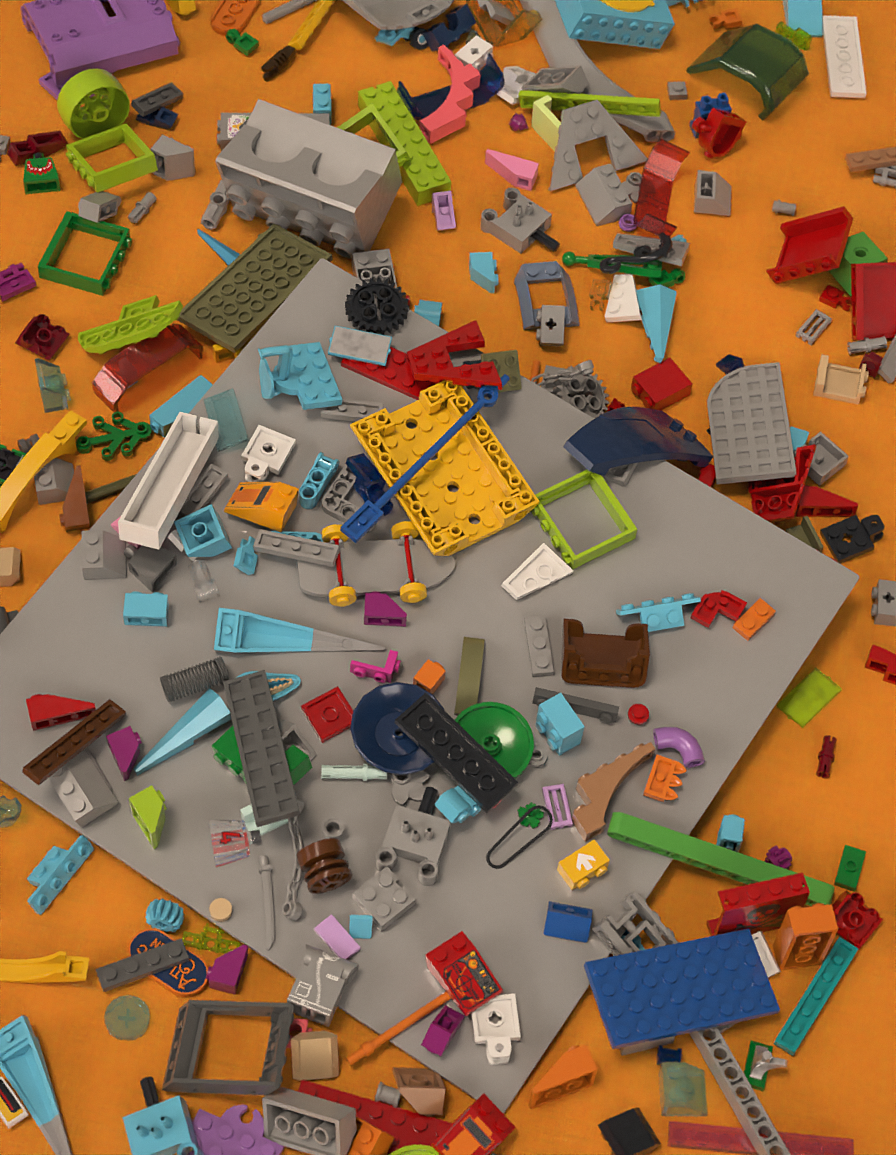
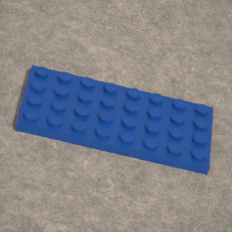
M749 929L587 961L584 964V969L612 1049L778 1014L780 1011Z

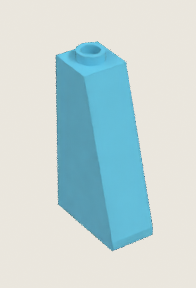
M202 375L198 376L150 414L151 429L165 438L179 412L189 413L213 384Z

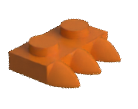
M656 754L643 795L661 802L678 798L677 793L669 787L682 785L681 780L674 774L685 773L687 771L686 768L678 761Z

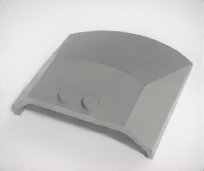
M454 0L343 1L378 29L396 30L414 27L436 18Z

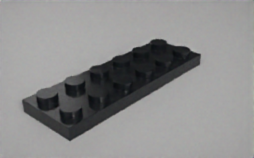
M424 693L395 719L394 723L486 813L518 785V781L427 693Z

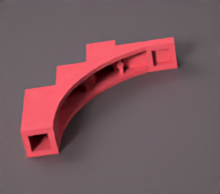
M445 45L438 47V61L448 70L452 86L443 104L432 114L420 120V130L429 144L465 127L466 112L464 110L473 106L474 95L472 90L480 87L481 75L478 69H475L471 64L464 66L462 61H459Z

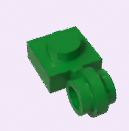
M234 28L226 32L225 37L227 41L234 43V47L246 56L259 46V41L246 32L241 36L239 31Z
M678 268L673 269L670 273L662 270L661 278L649 277V282L653 286L661 284L669 288L674 286V283H682L685 280V272Z

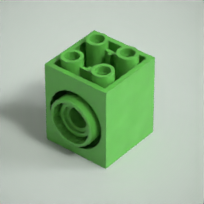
M860 232L848 237L839 268L828 271L851 296V264L888 262V258L864 232Z

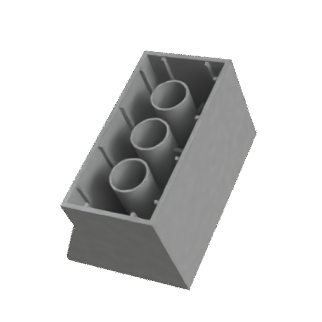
M258 99L246 125L244 124L215 160L227 191L226 196L231 201L232 211L235 215L248 221H252L254 216L267 220L266 225L268 227L276 224L285 230L289 228L300 233V238L315 246H319L321 241L334 245L333 250L348 259H352V253L370 251L402 183L395 149Z

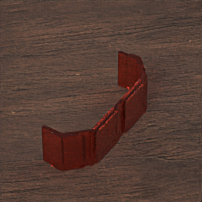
M660 139L654 145L641 175L633 224L659 236L661 232H664L671 237L672 233L677 229V226L666 222L672 185L680 165L689 155V151L663 139Z
M181 324L168 325L160 331L158 336L143 339L109 359L93 380L92 388L95 394L113 412H119L118 402L131 384L186 348H189L199 359H202L203 345Z

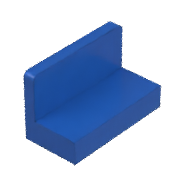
M549 901L544 935L586 943L588 941L593 909Z

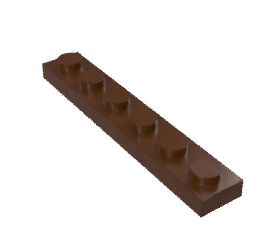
M109 699L25 765L22 773L39 786L123 719L126 711Z

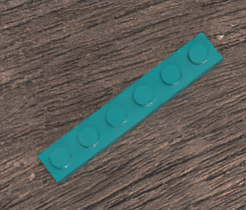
M840 937L838 938L774 1041V1045L792 1056L795 1054L859 948Z

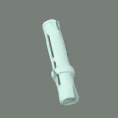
M365 763L358 766L322 765L321 776L322 779H363V781H367V779H387V772H383Z

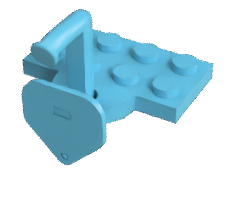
M320 342L258 348L261 358L259 376L263 398L272 399L281 393L297 395L303 410L342 405L343 399ZM279 355L278 365L271 372L265 357Z

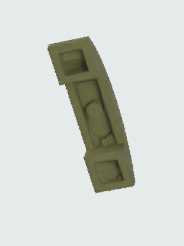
M464 637L454 715H459L466 708L477 704L485 639Z

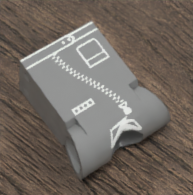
M306 944L304 963L287 998V1003L294 1004L292 1013L329 1027L345 986L355 975L359 964L344 958L331 957L323 950Z

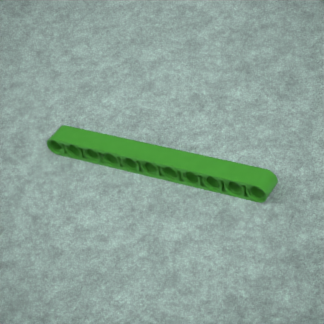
M612 813L607 832L609 837L745 884H753L797 874L785 868L625 813ZM804 875L810 891L805 904L809 906L817 903H823L824 905L832 904L835 887Z

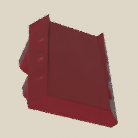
M39 314L32 318L21 332L15 344L50 361L70 333L66 332L65 328L60 325L54 326L50 324V318L45 314Z

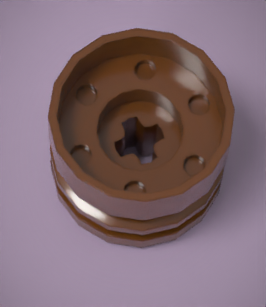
M328 838L314 842L301 849L296 855L301 871L306 873L304 880L307 883L308 891L312 894L334 890L343 886L352 878L351 869L348 868V861L343 859L345 856L340 840L337 838Z

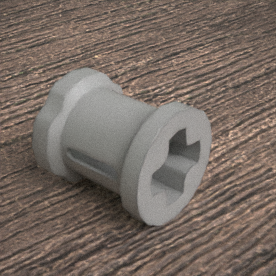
M380 1081L374 1101L389 1103L397 1108L401 1093L398 1089L386 1086L384 1082Z

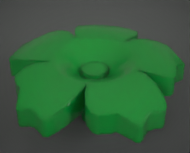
M531 802L525 808L520 806L517 810L518 817L521 818L536 804ZM540 809L531 811L520 823L521 826L528 827L530 824L531 828H537L540 824V819L544 818V812Z

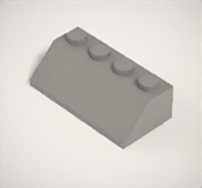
M279 1087L262 1098L265 1138L279 1145L312 1155L347 1154L356 1132L355 1108L284 1087Z

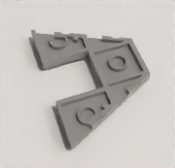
M598 100L564 109L561 114L558 144L555 148L554 166H552L551 170L552 177L548 191L578 183L583 178L574 146L604 136L615 171L648 161V158Z

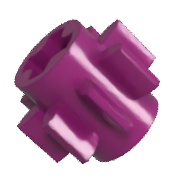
M777 845L769 849L765 862L789 870L790 862L792 861L790 852L784 847L779 849Z

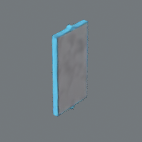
M335 326L332 337L329 338L328 355L386 366L388 354L391 353L392 337Z

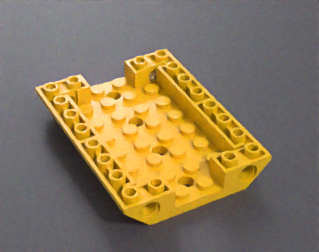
M444 380L420 391L419 400L390 414L384 408L350 424V428L390 488L474 403L461 385H454L453 381ZM479 411L435 454L437 456L436 460H429L395 494L398 502L433 556H450L519 522L540 502ZM412 422L415 423L417 427L414 429H410L406 426V424ZM454 485L458 488V491L451 492L447 487ZM475 517L480 522L472 524L469 522V518Z

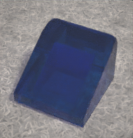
M728 354L717 362L716 366L727 375L738 368L744 367L742 358Z

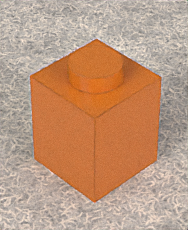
M428 659L413 677V684L434 694L445 680L446 670H444L440 663L432 662Z

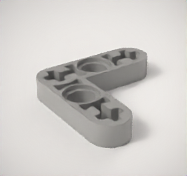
M346 464L322 498L323 512L343 523L350 518L343 515L345 510H352L355 513L360 508L346 500L361 478V469L357 464ZM355 471V474H352L348 481V472ZM338 485H344L347 490L340 493L335 488ZM333 497H336L334 500V505L328 507L327 503H331ZM375 525L367 533L372 532L375 528Z

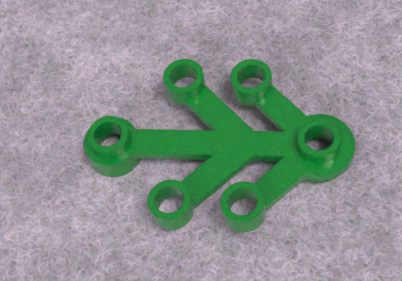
M114 412L112 414V422L115 425H122L129 430L122 431L105 423L103 417L96 416L92 420L93 427L110 434L93 438L80 436L76 440V448L79 453L86 454L91 451L94 445L112 442L109 447H105L101 451L102 458L109 461L113 459L114 453L124 439L132 437L128 443L121 445L122 455L130 456L133 454V449L139 441H145L150 437L152 429L146 422L134 423L125 419L121 412Z

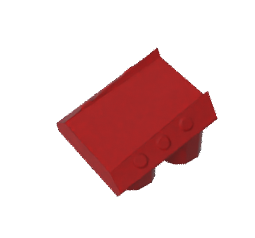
M846 890L838 896V899L832 905L838 926L837 934L860 949L883 919L874 908H868L864 904V897L860 893H849Z

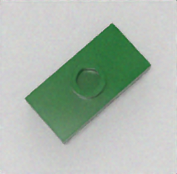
M845 845L834 885L855 892L866 851Z

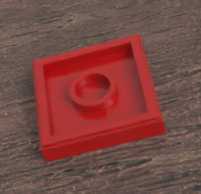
M338 686L301 705L302 712L322 743L351 727L353 709Z

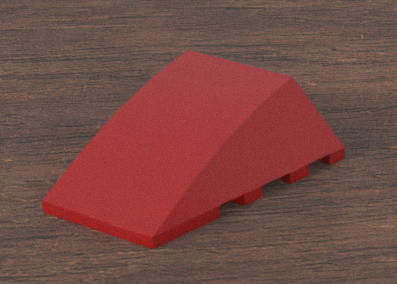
M815 444L797 448L796 457H794L796 466L795 477L748 481L753 513L768 522L794 518L817 447Z

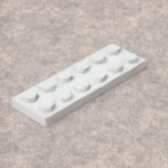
M822 16L830 97L865 98L866 85L857 17Z

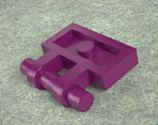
M22 263L12 264L8 266V269L0 272V299L2 301L36 286V281L27 269L24 270Z

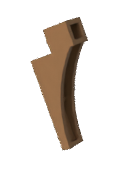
M651 742L645 745L643 743L639 744L633 749V752L627 755L623 753L609 765L607 763L602 764L597 768L596 772L592 774L586 773L578 779L576 791L585 804L578 806L574 810L572 822L585 842L604 832L606 825L603 821L604 815L612 796L632 771L653 757L655 747Z

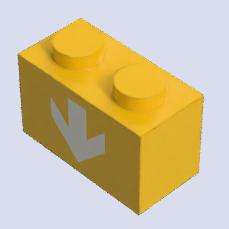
M594 839L558 863L557 871L571 890L577 887L581 889L590 882L589 879L592 877H600L606 873L610 860Z

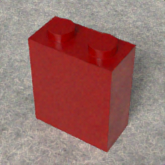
M670 357L633 376L631 390L642 400L645 408L663 410L689 396L693 383Z

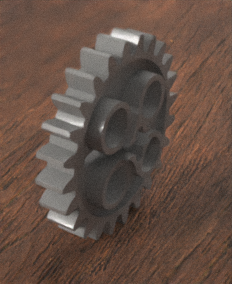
M576 365L575 367L570 366L564 370H571L575 372L578 371V368ZM571 373L560 374H562V378H570L569 374ZM581 373L571 381L557 379L553 382L556 386L552 389V391L557 393L555 396L594 419L608 411L606 405L609 404V401L605 400V398L609 394L604 393V390L607 388L601 386L603 381L597 380V374L593 376L591 373L583 376Z

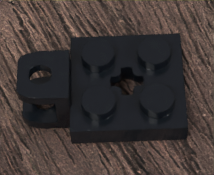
M854 515L820 529V535L834 559L841 564L874 550L873 543L883 538L884 533L882 531L885 525L879 515L868 516L861 519V522ZM845 536H848V537L851 538V540H850L851 542H849V543H848L847 541H842V540L844 539Z

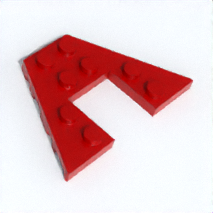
M476 320L407 352V360L414 380L440 383V380L453 381L454 385H473L480 388L482 385L498 386V390H502V382L493 361L453 367L448 354L449 352L485 347V340Z

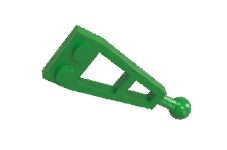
M568 251L563 254L562 262L566 266L579 263L587 264V267L600 269L599 264L605 258L634 255L589 254L588 257L576 256L575 253ZM655 260L647 263L621 262V268L618 272L661 278L663 261ZM613 262L609 266L615 265L617 262ZM628 264H639L643 265V267Z

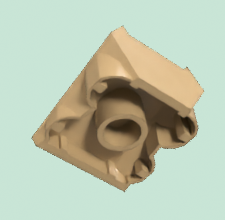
M15 547L0 548V587L12 586L21 580L20 549Z
M328 1031L303 1032L291 1038L293 1079L333 1078L339 1075L336 1034Z

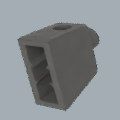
M129 544L124 551V555L130 558L128 562L129 571L152 592L155 591L177 564L176 554L162 547L155 549L142 545L138 549Z

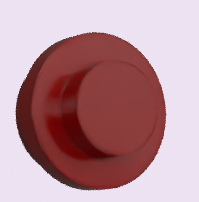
M634 704L628 710V718L634 724H643L649 718V710L643 704Z

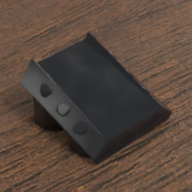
M639 1107L632 1108L598 1124L603 1139L609 1143L612 1149L611 1155H648L661 1145Z

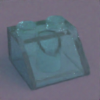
M39 358L34 359L45 413L68 409L67 401L71 399L69 389L64 388V385H67L65 373L61 374L60 366Z
M662 1062L659 1069L661 1116H707L704 1070L685 1062Z

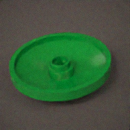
M482 702L466 708L455 718V721L515 779L526 770L533 755L534 738L527 720L517 710L498 702Z

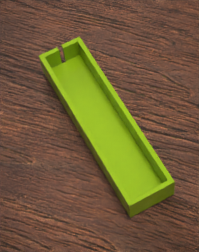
M389 81L376 85V89L370 87L358 91V107L360 110L373 103L408 153L410 160L405 162L404 166L399 167L402 181L416 205L420 206L432 202V193L451 191L450 178L392 82ZM377 119L371 122L369 125L380 144L391 147L397 152L398 149Z

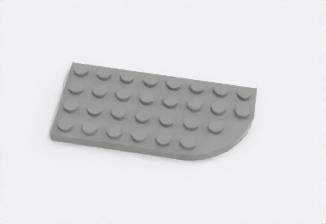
M780 362L744 366L728 373L714 385L707 400L716 483L727 484L795 477L796 466Z

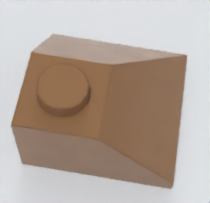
M393 1067L392 1072L399 1092L419 1114L425 1116L442 1115L445 1087L440 1074L428 1068Z

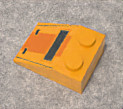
M240 482L224 508V512L282 532L297 506L299 488L282 482Z

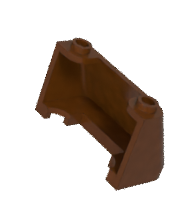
M563 619L561 676L565 682L570 684L638 688L645 684L650 658L648 624H631L626 628L625 636L583 633L582 622L576 619Z

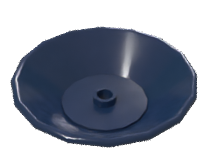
M394 682L380 685L362 697L353 711L350 730L355 748L367 763L383 772L399 775L422 771L434 763L394 723L395 719L424 693H427L443 708L433 694L414 684ZM400 731L403 735L397 736L395 732Z

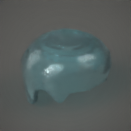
M4 795L0 797V827H10L19 819L22 805L16 797L12 800L7 799Z

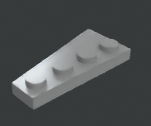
M617 233L613 241V248L633 253L637 247L646 245L651 248V252L659 249L661 242L657 238ZM672 241L673 246L667 257L658 260L682 266L689 251L690 243Z

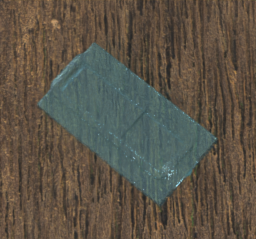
M233 388L203 399L208 419L218 421L219 438L216 443L218 452L249 441Z

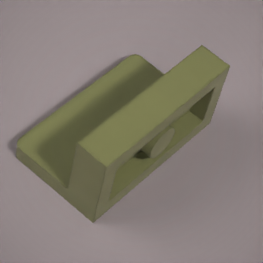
M808 516L803 517L801 525L786 529L785 532L822 553L823 545Z

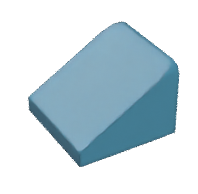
M350 915L349 935L352 938L370 939L372 937V916Z

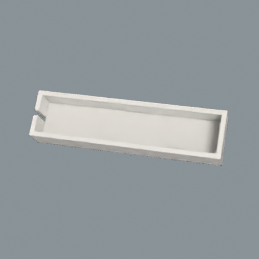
M179 412L118 521L120 540L160 549L219 439L218 421L200 417V434H198L197 416Z

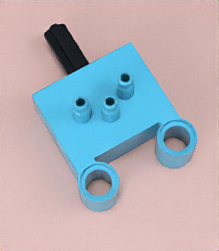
M151 1076L144 1077L140 1084L147 1108L123 1117L132 1155H173L176 1153L177 1155H188L191 1151H195L194 1155H204L203 1151L198 1147L186 1101L178 1095L160 1102L154 1078Z

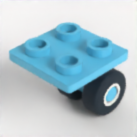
M416 26L396 30H380L375 37L377 42L390 46L394 45L402 37L406 42L410 41L412 47L423 50L428 47L422 35L426 29Z

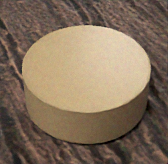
M225 898L215 899L209 907L210 915L218 922L228 920L232 914L231 903Z

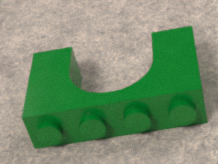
M232 726L211 745L214 752L213 757L220 765L225 764L228 766L233 775H240L246 783L235 731ZM292 745L285 753L294 786L312 768L309 756L295 745Z

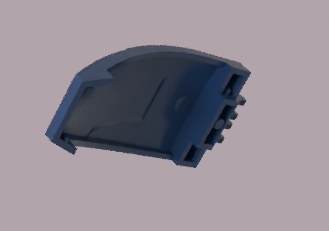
M622 407L601 414L579 429L563 446L586 469L603 476L607 474L610 468L654 460L677 459L683 462L689 460L695 466L706 467L714 457L696 439V434L683 427L684 424L681 421L673 419L662 410L643 407Z

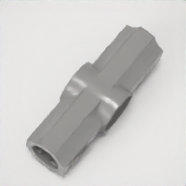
M222 180L216 191L210 195V203L201 219V224L210 230L217 227L221 217L227 212V205L230 201L226 196L227 191Z

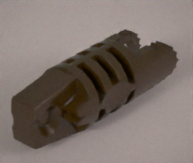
M287 45L274 54L261 67V70L265 72L263 79L265 81L271 80L288 65L296 55V49Z

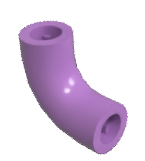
M678 727L653 729L654 743L657 750L665 748L676 749L682 756L684 767L687 768L697 767L705 762L697 739L688 731Z

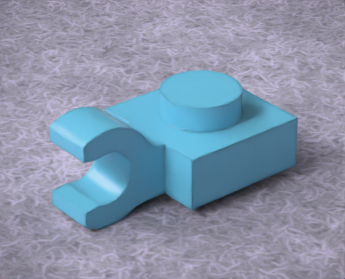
M251 536L248 541L245 539L241 540L233 565L247 575L254 574L258 558L253 548L256 539Z

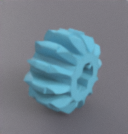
M163 898L161 900L154 899L147 907L146 923L151 925L152 928L165 931L166 933L169 931L176 932L183 923L184 909L178 903L171 902V900L167 901Z

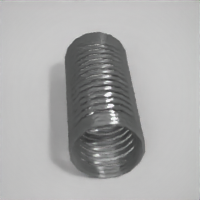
M220 656L215 657L213 660L210 659L206 663H199V666L196 664L191 668L181 669L177 673H170V676L168 674L160 676L161 685L168 702L175 700L174 695L177 700L178 695L182 698L181 692L185 697V691L187 696H189V691L190 694H193V691L194 693L197 692L196 688L198 692H200V688L204 691L203 685L207 690V685L211 689V684L215 687V684L218 686V681L222 685V682L230 680L226 665ZM176 677H177V679H178V682H179V685H180V689H179V686H178V684H177Z

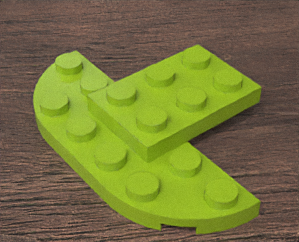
M156 295L124 305L117 321L80 332L78 334V341L85 351L104 354L115 348L120 349L131 343L136 344L146 338H154L158 336L160 331L180 317L183 305L179 300L158 307L160 301Z

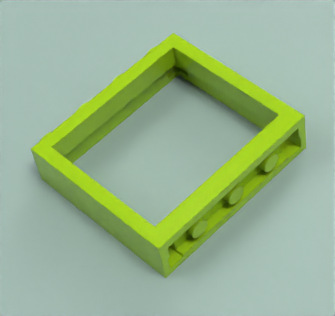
M373 103L337 127L355 134L377 119L398 149L396 155L399 167L404 166V163L410 160L408 153Z
M126 123L66 145V157L69 163L73 164L74 169L80 172L82 179H86L89 187L92 186L97 193L158 170L155 154ZM125 143L138 157L97 173L84 159V157Z
M588 469L535 494L540 502L531 512L534 516L538 517L541 528L544 532H548L552 545L559 549L562 560L569 564L572 570L634 540L638 529L601 475L590 472ZM590 484L622 533L575 555L543 506Z

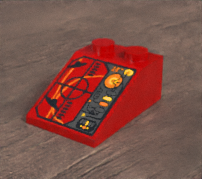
M463 931L425 954L427 968L465 1016L503 992V989L480 953Z

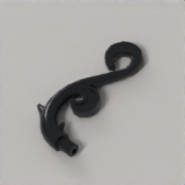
M661 232L659 234L661 244L658 250L651 252V248L644 245L634 249V256L605 258L599 264L600 271L605 274H613L620 270L621 262L647 263L663 257L666 258L673 246L672 239L669 235ZM617 262L615 265L609 266V264Z

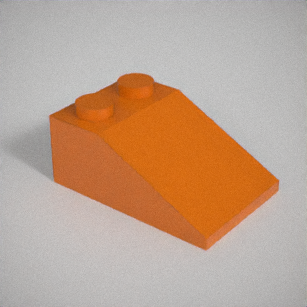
M587 1045L570 1047L538 1082L531 1092L530 1109L594 1084L598 1069Z

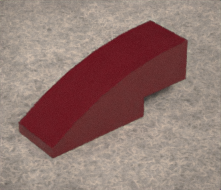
M61 131L28 135L26 141L10 143L7 154L15 166L23 165L27 159H33L35 153H43L45 158L66 147L68 141Z

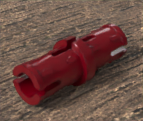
M830 735L823 737L822 750L818 754L819 764L816 775L820 777L821 773H823L822 778L830 776L831 763L835 759L833 753L837 739L832 737V741H830Z

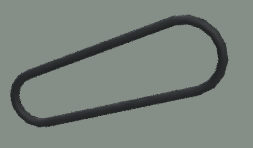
M540 805L530 808L488 851L486 860L489 866L495 869L504 867L546 833L553 822L551 812L546 807ZM543 809L548 813L549 825L501 865L496 866L490 862L489 857L492 851L531 811Z

